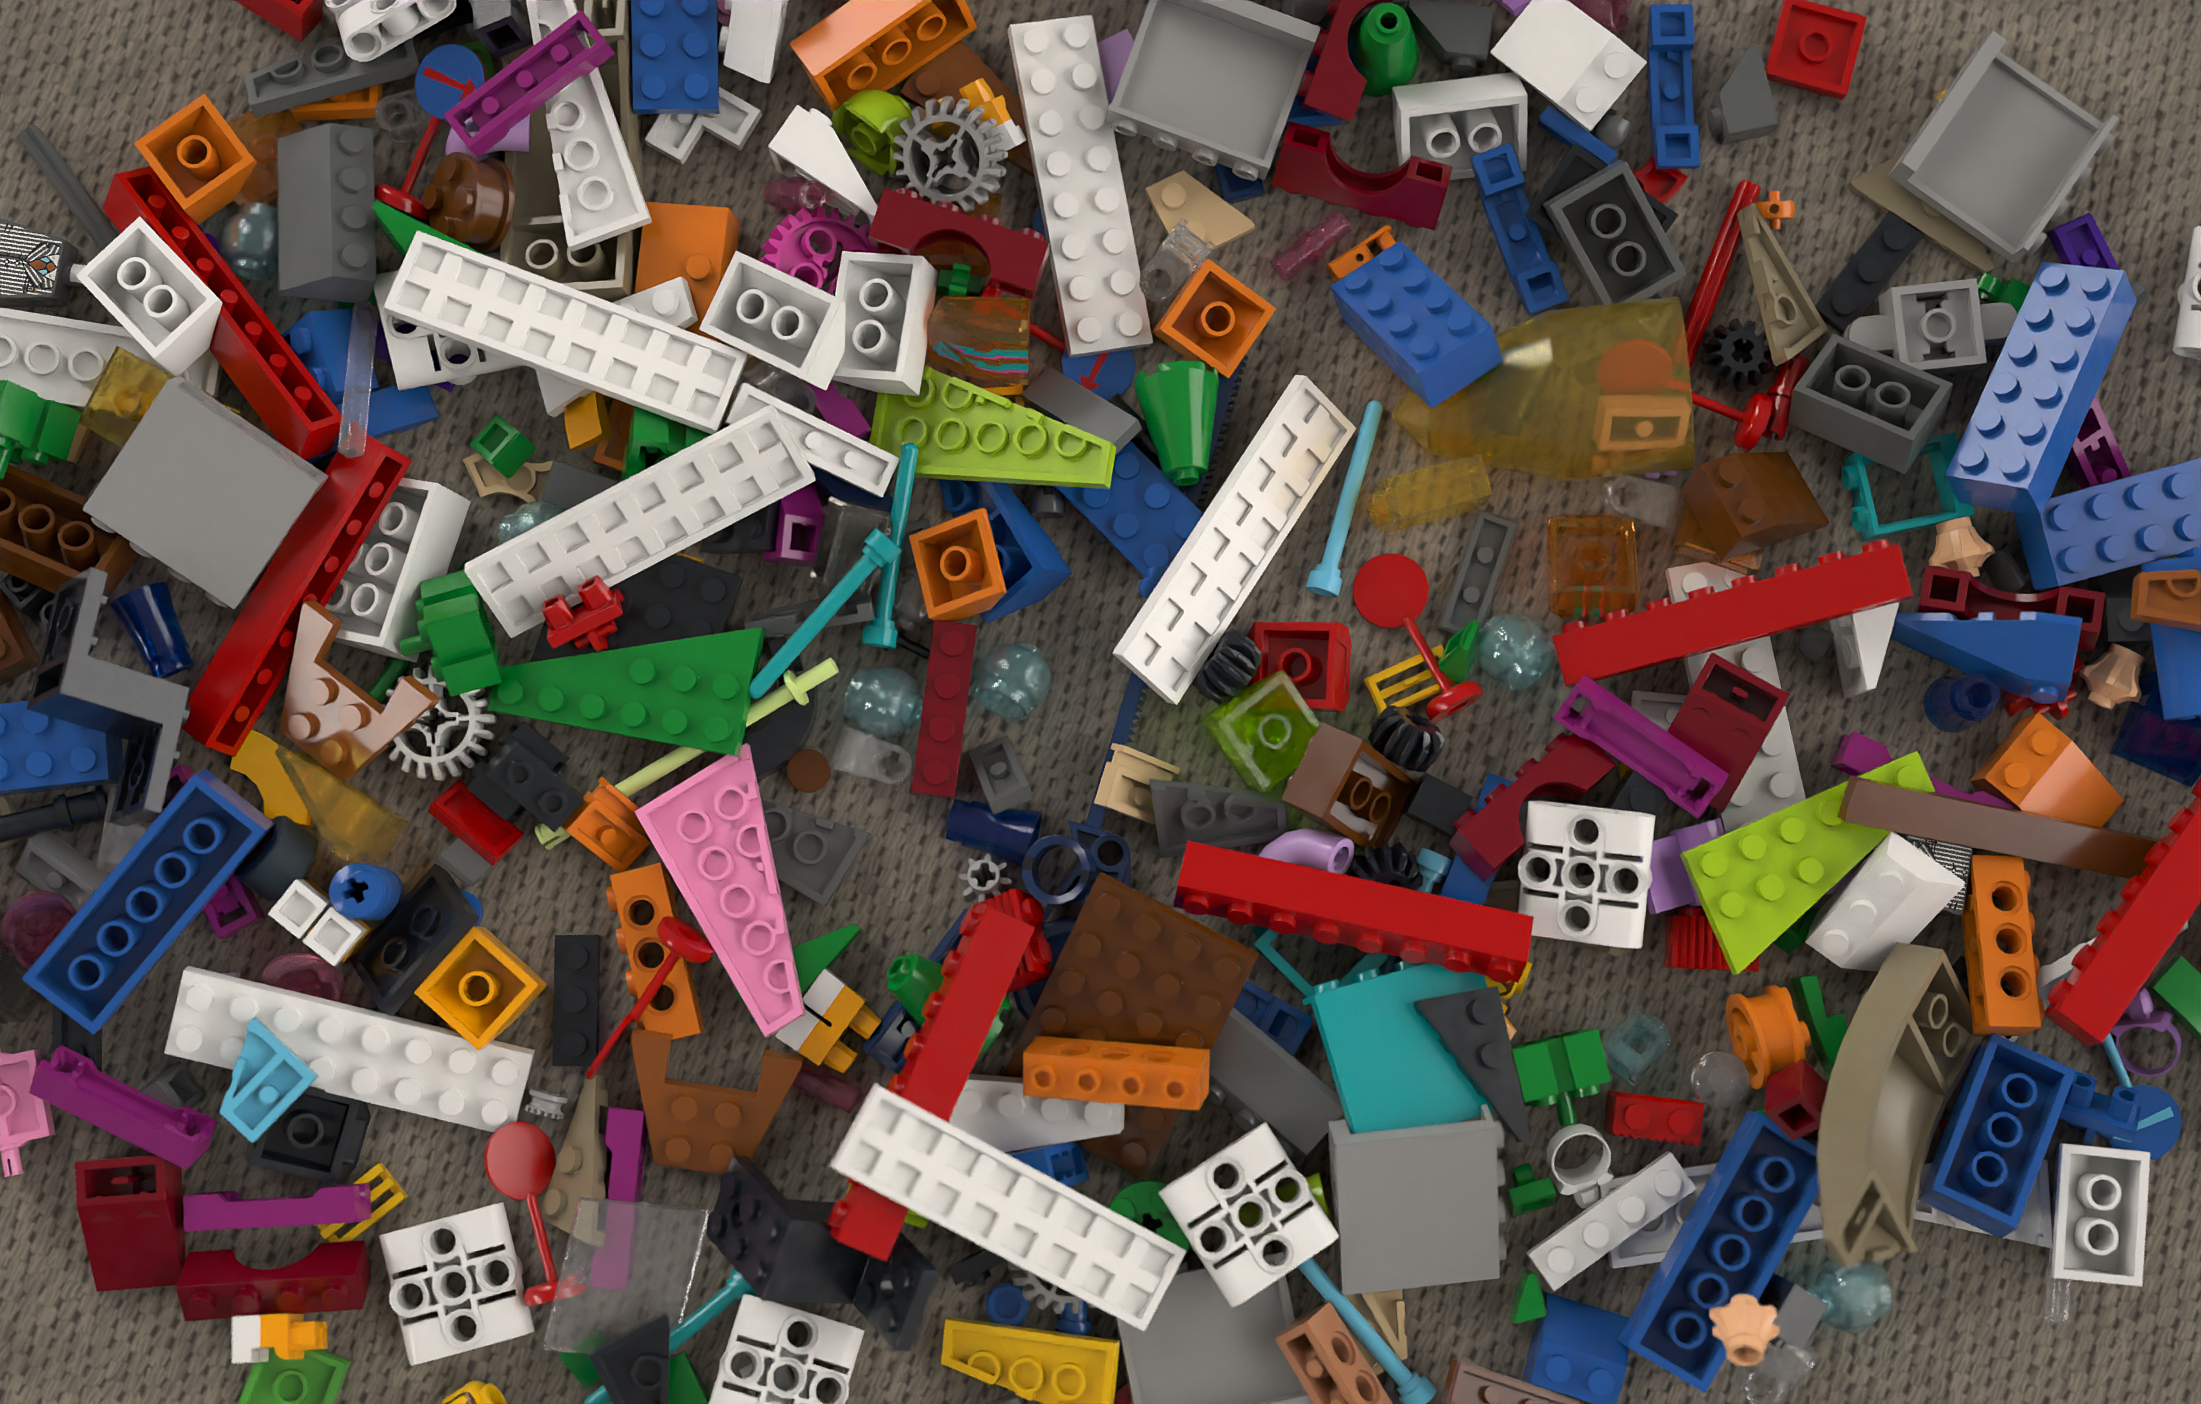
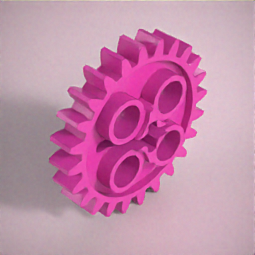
M817 206L811 212V215L806 208H802L795 217L791 214L788 215L781 222L782 226L777 225L769 233L772 239L769 238L762 245V249L768 254H765L759 261L792 277H799L805 283L818 289L821 288L826 279L829 283L821 290L835 296L842 251L888 253L877 252L876 249L870 247L869 240L865 236L869 225L866 223L859 229L854 227L855 216L852 213L842 221L840 220L838 208L835 207L826 216L822 206ZM809 241L818 245L821 254L812 250ZM838 244L840 246V252L838 254V257L833 261L830 269L827 272L825 267L834 259L836 247Z

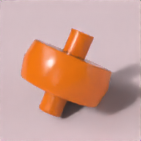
M1769 191V201L1756 202V206L1764 220L1769 219L1770 230L1780 229V219L1794 218V201H1780V191Z

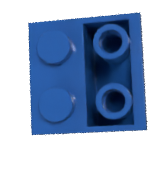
M353 309L308 312L281 335L334 405L374 392L380 387Z

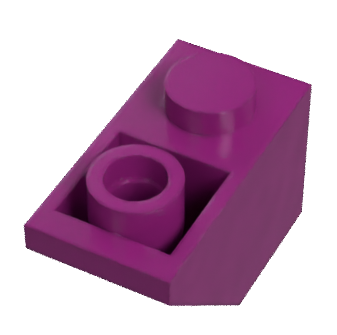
M813 482L780 499L775 552H764V562L799 567L822 563L826 520Z

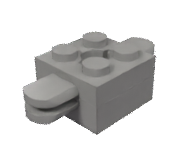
M1977 278L1891 287L1878 297L1880 315L1857 318L1847 326L1843 338L1933 376L1972 372L1987 363L1985 346L1999 345L2006 342L2018 314L2012 305L2007 303L1980 304Z

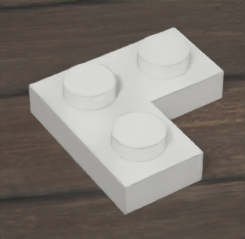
M719 87V114H660L644 140L648 146L683 165L704 130L741 151L762 114L759 109Z

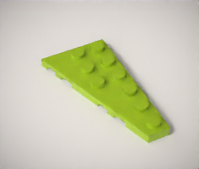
M925 364L919 396L878 393L869 441L870 444L900 458L901 449L904 444L914 443L918 447L915 478L1110 489L1116 446L1110 441L1069 424L1060 423L1044 416L1038 411L1024 408L1012 403L1009 399L978 386L933 370ZM899 462L892 476H897Z
M1918 751L1911 752L1856 776L1935 792ZM1849 780L1679 854L1733 975H1738L1891 832L1889 830L1845 822L1837 817Z

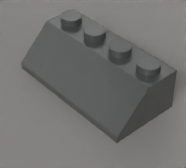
M327 123L278 138V295L358 304L367 303L376 283L375 216L372 209L374 204L372 128Z
M1233 1007L1210 1052L1209 1093L1206 1099L1215 1105H1222L1234 1115L1233 1118L1236 1124L1246 1132L1266 1122L1293 1165H1295L1307 1156L1329 1131L1328 1121L1339 1120L1344 1114L1339 1095Z

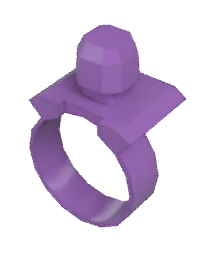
M2141 987L2110 1032L2117 1036L2116 1048L2123 1065L2129 1071L2139 1076L2155 1077L2165 1074L2174 1067L2181 1052V1038L2177 1028L2170 1022L2173 1012L2167 1009L2152 1011L2153 1004L2150 994L2145 988ZM2138 1026L2151 1027L2162 1033L2167 1029L2175 1040L2177 1054L2174 1060L2166 1066L2156 1069L2143 1068L2133 1064L2124 1056L2120 1046V1035L2127 1029Z

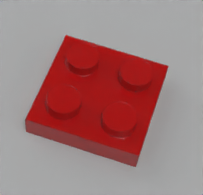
M1782 0L1765 64L1767 80L1843 100L1848 93L1867 17L1808 0Z

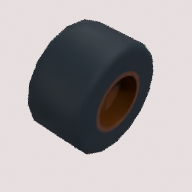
M277 816L272 819L275 825L236 870L237 879L269 901L279 900L296 879H301L305 875L318 849L319 842L316 836L287 816Z

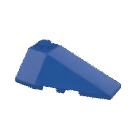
M939 479L946 510L952 512L953 519L980 508H984L987 511L1006 593L992 609L980 613L984 622L990 623L1043 600L1072 574L1051 538L1006 483Z
M1979 612L1977 618L1958 620L1955 615L1950 613H1897L1892 640L2015 695L2029 697L2037 703L2050 704L2056 701L2064 702L2072 679L2082 618L2041 612H2021L2020 620H1996L1994 612Z

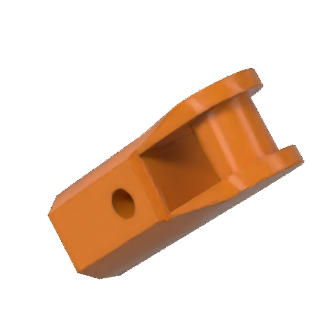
M1390 225L1382 227L1358 245L1326 264V269L1335 283L1374 258L1368 248L1376 242L1382 252L1396 243L1390 234L1392 231Z

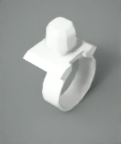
M1584 1124L1566 1126L1550 1139L1546 1149L1547 1163L1551 1168L1549 1176L1561 1194H1572L1574 1200L1581 1208H1589L1600 1198L1598 1185L1608 1183L1614 1178L1613 1173L1609 1169L1611 1151L1605 1139L1592 1126ZM1588 1134L1602 1141V1157L1594 1153L1585 1164L1575 1169H1562L1554 1166V1157L1557 1149L1571 1137Z

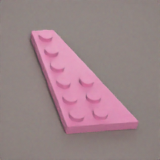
M746 743L742 745L739 757L724 756L634 812L764 1037H770L806 1015L751 749L750 745Z

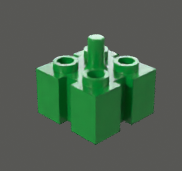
M0 380V480L4 479L8 464L21 466L23 461L35 465L46 466L48 461H67L82 413L54 400H45L37 396L38 393L9 380Z
M633 406L629 438L626 441L622 461V481L712 434Z
M464 570L421 581L422 599L415 600L420 621H417L420 634L399 641L403 656L431 650L433 654L431 665L438 683L446 682L451 697L502 683L500 664L497 659V642L489 617L484 609L480 593Z
M1582 1028L1511 1045L1525 1106L1537 1108L1555 1103L1559 1123L1562 1127L1577 1123L1571 1096L1579 1098L1600 1093L1599 1084L1611 1082L1598 1029Z

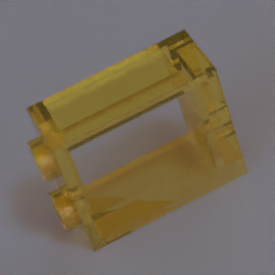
M1482 454L1381 479L1372 493L1373 500L1368 501V509L1373 525L1381 524L1383 534L1482 509L1493 495Z

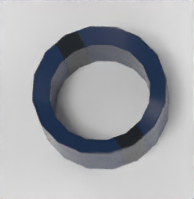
M1049 835L1039 839L1028 849L1022 864V877L1026 888L1036 899L1049 905L1068 907L1081 902L1090 893L1096 881V864L1092 853L1084 844L1064 835ZM1057 847H1070L1079 856L1081 861V878L1077 886L1069 893L1061 896H1052L1040 884L1038 866L1043 856L1050 850Z

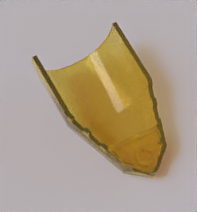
M1676 296L1546 311L1495 335L1503 362L1431 409L1408 387L1392 411L1394 422L1431 455L1561 483L1693 470L1695 446L1692 394L1685 328L1679 298Z

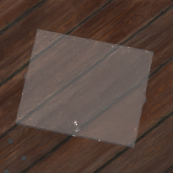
M579 1197L543 1342L544 1350L589 1353L590 1350L665 1311L669 1314V1332L680 1324L683 1320L709 1217L708 1210L656 1205L645 1201L636 1203ZM675 1350L669 1354V1358L674 1355Z

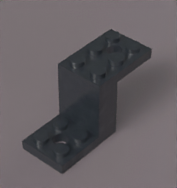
M90 567L57 587L27 710L128 740L109 823L128 827L161 814V811L168 805L171 796V786L167 784L170 771L177 764L181 753V746L177 741L180 728L185 725L190 713V703L187 702L190 688L88 656L94 651L99 637V631L94 629L97 616L105 608L109 596V590L104 588L108 573Z
M732 1156L727 1172L722 1177L721 1190L714 1210L708 1217L705 1234L761 1300L853 1304L895 1351H910L939 1273L937 1268L901 1231H899L887 1261L837 1241L830 1234L832 1226L828 1224L830 1214L836 1202L786 1199L748 1157Z

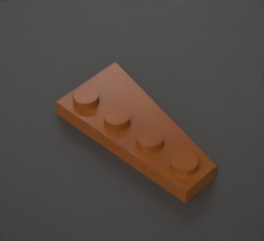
M961 39L911 74L900 91V95L902 98L925 109L926 101L936 99L937 101L948 95L952 96L956 106L959 100L963 99L959 89L983 78L992 90L995 98L1003 95L1006 102L1005 108L1015 127L1019 125L1027 139L1023 143L1007 150L1008 157L1005 160L1035 178L1020 99Z
M2196 569L2140 572L2133 579L2130 619L2201 632V572H2198Z

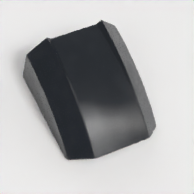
M309 1086L255 1142L251 1143L248 1140L245 1160L249 1165L341 1184L357 1167L371 1118L367 1103L327 1093L324 1089Z

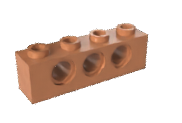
M1330 1301L1298 1317L1274 1338L1314 1404H1393Z

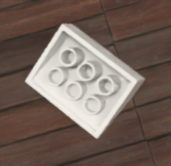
M402 477L324 607L343 622L334 642L387 657L417 662L419 653L403 656L399 641L420 634L417 621H420L415 603V600L422 599L420 582L446 575L471 501L438 483Z

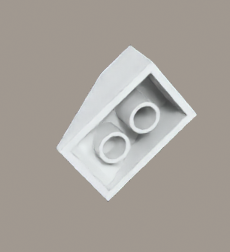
M1532 0L1490 52L1587 132H1590L1647 63L1646 60L1614 34L1568 0Z
M797 105L768 145L776 170L831 207L838 208L839 212L846 217L852 213L855 216L854 222L860 226L867 223L869 225L868 231H870L878 206L834 129L830 127L832 121L814 108H811L808 112Z
M1900 602L1829 620L1831 632L1834 633L1833 643L1844 698L1854 697L1876 688Z

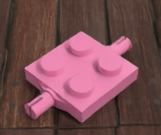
M0 1048V1153L4 1177L24 1173L19 1147H23L35 1139L56 1135L50 1103L29 1093L36 1066L42 1061L40 1049L13 1054L1 1052Z

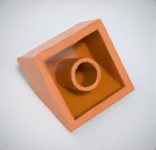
M205 93L134 143L183 210L198 225L235 199L257 164Z
M1206 259L1198 264L1152 331V334L1185 358L1205 363L1206 369L1212 371L1214 366L1218 369V375L1229 379L1277 308L1211 260Z
M980 508L909 536L929 619L948 622L966 619L992 609L1006 593L986 509Z

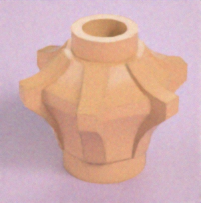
M1970 517L1957 518L1936 524L1938 535H1936L1934 553L1928 560L1929 566L1971 572L1974 578L1979 577L1978 568L1982 567L1985 559L1994 554L1995 551L1992 545L1985 542L1978 535L1975 527L1972 526Z
M2111 643L2108 651L2104 652L2098 660L2084 665L2079 671V676L2086 681L2088 691L2091 692L2087 699L2108 710H2112L2115 704L2122 702H2138L2142 694L2138 676L2144 657L2123 646Z
M1736 1295L1731 1298L1729 1305L1713 1307L1710 1310V1318L1717 1325L1712 1328L1713 1335L1724 1343L1727 1358L1734 1364L1752 1366L1760 1363L1764 1358L1767 1343L1779 1334V1327L1772 1323L1777 1316V1310L1773 1306L1759 1305L1757 1299L1751 1295Z

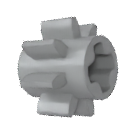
M987 853L985 860L975 862L971 858L968 859L970 867L967 874L958 875L961 885L968 887L962 893L966 902H971L976 898L980 903V901H986L988 898H994L995 895H1001L1005 890L1014 889L1012 880L1003 878L1010 871L1008 864L1002 862L997 866L993 862L990 853ZM991 876L993 880L987 881L986 887H980L979 884H984L986 877Z

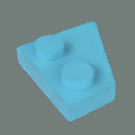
M253 1018L248 1024L246 1030L248 1033L240 1057L237 1058L232 1072V1082L229 1090L226 1091L219 1112L251 1143L255 1142L319 1077L258 1018Z

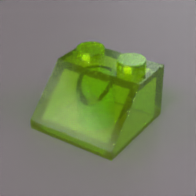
M1280 670L1243 689L1240 695L1234 697L1230 703L1217 706L1200 720L1246 788L1260 792L1268 791L1299 766L1306 753L1310 739L1316 734L1321 725L1284 670Z

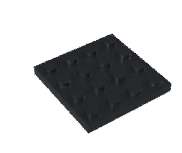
M673 554L609 587L610 590L618 587L624 597V601L621 602L623 614L613 619L618 630L606 636L609 648L605 651L725 633L744 578ZM582 601L571 608L573 610L585 603ZM544 621L530 662L589 654L597 651L592 644L578 649L573 639L553 649L547 640L548 625Z

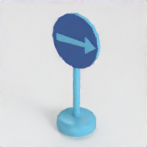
M2109 1033L2103 1041V1046L2120 1086L2132 1088L2139 1092L2138 1106L2142 1108L2133 1142L2113 1136L2112 1140L2106 1139L2112 1148L2150 1152V1160L2158 1159L2172 1149L2180 1136L2182 1126L2180 1109L2171 1095L2156 1086L2145 1084L2132 1086L2111 1033Z

